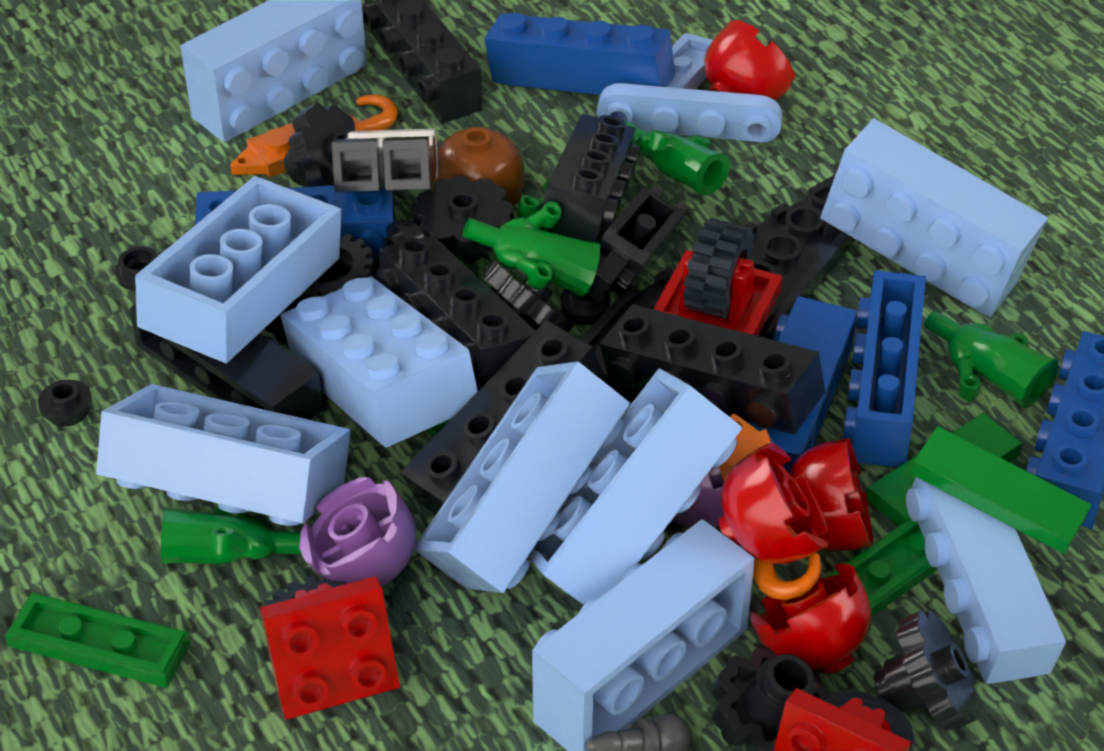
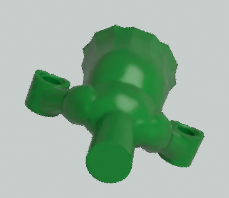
M625 121L626 125L636 128L633 144L641 146L640 154L651 160L667 177L692 188L701 195L714 193L723 185L728 177L731 167L729 157L708 149L710 140L699 135L683 138L679 135L655 129L652 132H646Z
M547 202L541 210L528 218L512 219L502 224L499 228L472 218L467 220L464 227V238L493 248L496 257L505 267L517 268L523 271L528 276L529 285L536 290H541L549 282H552L583 297L588 293L597 273L600 258V244L598 242L584 241L539 230L540 227L547 229L554 227L560 219L561 208L556 202Z
M932 311L925 321V329L949 342V355L958 369V394L964 400L973 401L980 392L981 381L978 376L973 374V369L1026 409L1032 406L1049 390L1056 378L1059 360L1028 348V338L1021 333H1013L1009 336L995 333L990 326L982 323L960 325L937 311Z
M216 503V513L165 507L161 529V564L200 563L220 565L241 559L267 558L272 554L302 555L299 549L301 532L272 531L262 522L249 518L245 513H230L219 509L218 503Z

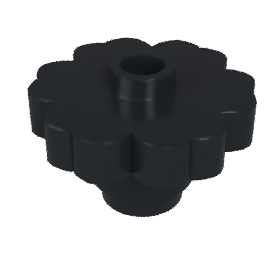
M315 103L302 110L292 120L296 134L289 138L290 149L284 157V166L288 176L298 185H309L310 187L334 186L331 142L335 139L348 138V133L355 131V123L353 118L343 112L337 105L325 108L322 104Z
M455 176L450 179L438 180L434 183V191L419 193L413 206V221L420 227L425 237L433 235L453 254L461 255L466 264L479 260L485 252L492 250L489 246L463 237V230L469 218L497 228L514 219L513 205L506 201V190L501 186L495 185L489 179H479L471 182L465 176Z
M495 259L482 273L485 281L500 294L499 297L535 331L546 320L568 333L574 327L575 323L549 299L553 292L548 287L541 290L532 288L528 283V276L524 280L516 272L505 267Z
M930 610L925 613L918 611L899 620L896 636L904 652L887 659L884 662V668L874 673V683L879 697L908 715H914L928 708L932 718L947 731L953 728L958 729L979 719L980 702L972 687L974 678L961 649L956 643L952 642L945 624L940 619H937Z
M758 647L753 651L749 659L742 656L731 657L725 668L719 673L711 687L712 695L718 701L711 717L714 724L721 729V735L727 744L732 746L746 745V751H774L785 703L794 690L798 688L819 699L826 694H830V692L821 684L818 673L815 670H811L809 665L801 658L790 654L776 656L771 649Z

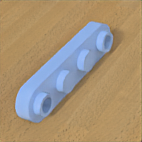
M616 83L607 86L601 92L597 106L598 118L603 115L614 116L646 132H652L655 129L676 135H699L709 138L766 143L777 137L782 123V110L775 100L762 95Z

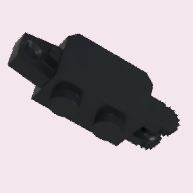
M656 185L650 191L642 188L599 242L600 258L597 273L586 295L601 304L611 291L620 296L635 288L667 249L690 207L682 202L678 203L677 206L671 207L662 201L664 190Z

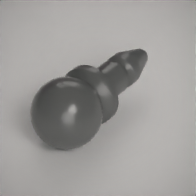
M665 713L656 716L652 720L648 718L638 719L632 729L618 730L617 732L606 731L590 739L586 746L590 751H689L692 744V732L688 723L683 718L675 714Z

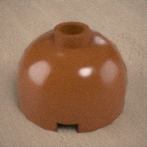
M480 127L460 130L447 137L438 148V178H435L431 186L432 191H434V183L438 180L465 176L471 182L479 179H489L495 185L503 187L506 190V201L510 202L513 206L520 200L521 191L525 187L523 158L512 140L501 132Z

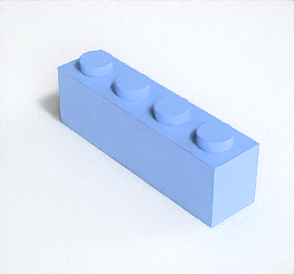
M915 477L912 488H909L906 494L908 514L912 521H918L925 538L927 560L932 567H937L944 584L946 606L951 614L957 615L964 632L966 654L972 663L977 664L984 683L992 684L1051 673L1066 644V640L1016 529Z

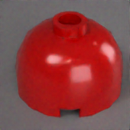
M731 20L717 34L708 46L704 58L705 75L711 86L709 91L762 95L777 101L792 86L791 83L795 79V73L789 60L773 41L765 47L755 38L760 31L740 20Z
M850 439L826 442L808 449L796 459L790 470V475L796 478L803 474L820 505L828 529L827 533L819 536V538L828 541V547L824 548V550L831 552L849 551L872 546L873 532L866 491L862 492L858 477L861 471Z
M768 443L758 448L733 466L723 484L721 504L724 515L718 518V522L723 535L738 546H742L755 559L767 564H786L809 557L828 547V541L819 538V536L827 533L828 529L820 505L803 474L793 478L782 465L792 459L775 443Z
M834 565L838 575L823 579L820 574L818 581L812 589L798 598L779 600L773 599L768 595L765 596L761 601L766 611L759 615L752 610L749 615L763 646L771 649L776 656L782 654L797 656L805 661L811 670L821 669L823 674L835 673L847 667L854 660L852 653L862 645L871 627L872 608L867 593L853 565ZM801 576L796 577V578H794V579H792V580H790V581H794V580L800 578Z

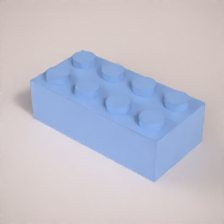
M268 0L180 45L191 117L225 143L366 67L362 0Z
M875 118L869 122L844 150L820 217L822 220L915 275L926 276L927 282L989 317L993 315L1017 284L1048 217Z
M257 176L252 177L135 275L137 327L227 364L339 259L341 208Z
M372 276L350 280L344 284L342 289L322 297L304 299L298 303L296 308L280 314L290 354L301 361L305 360L311 363L321 377V391L385 448L453 418L478 392L469 349Z
M578 361L537 367L416 543L414 551L467 589L504 593L506 588L511 589L516 586L529 568L530 562L526 558L538 540L543 541L548 538L559 524L561 513L558 511L569 494L578 492L588 481L593 470L590 463L599 449L608 446L620 433L624 424L621 416L630 402Z
M660 368L621 416L624 424L620 433L608 446L601 447L591 461L590 465L593 467L588 481L578 492L570 493L558 512L561 513V519L556 529L545 540H538L528 555V558L544 576L583 605L595 596H603L621 582L625 573L636 565L641 558L645 560L657 551L664 540L665 532L663 530L677 512H685L695 502L701 491L699 484L713 466L718 467L731 456L737 444L735 438L743 429V427L693 387Z
M150 384L101 412L96 474L114 478L116 483L122 487L132 489L152 487L167 491V495L176 500L192 501L202 499L218 503V508L226 512L245 513L252 511L269 515V519L276 524L287 526L299 525L318 512L315 507L324 497L344 484L351 429Z
M703 519L684 533L678 532L665 543L662 550L643 565L636 564L631 567L616 586L603 596H595L588 600L578 615L559 630H550L540 638L532 650L533 722L567 751H590L586 746L590 739L606 731L617 732L618 730H626L747 630L754 557Z

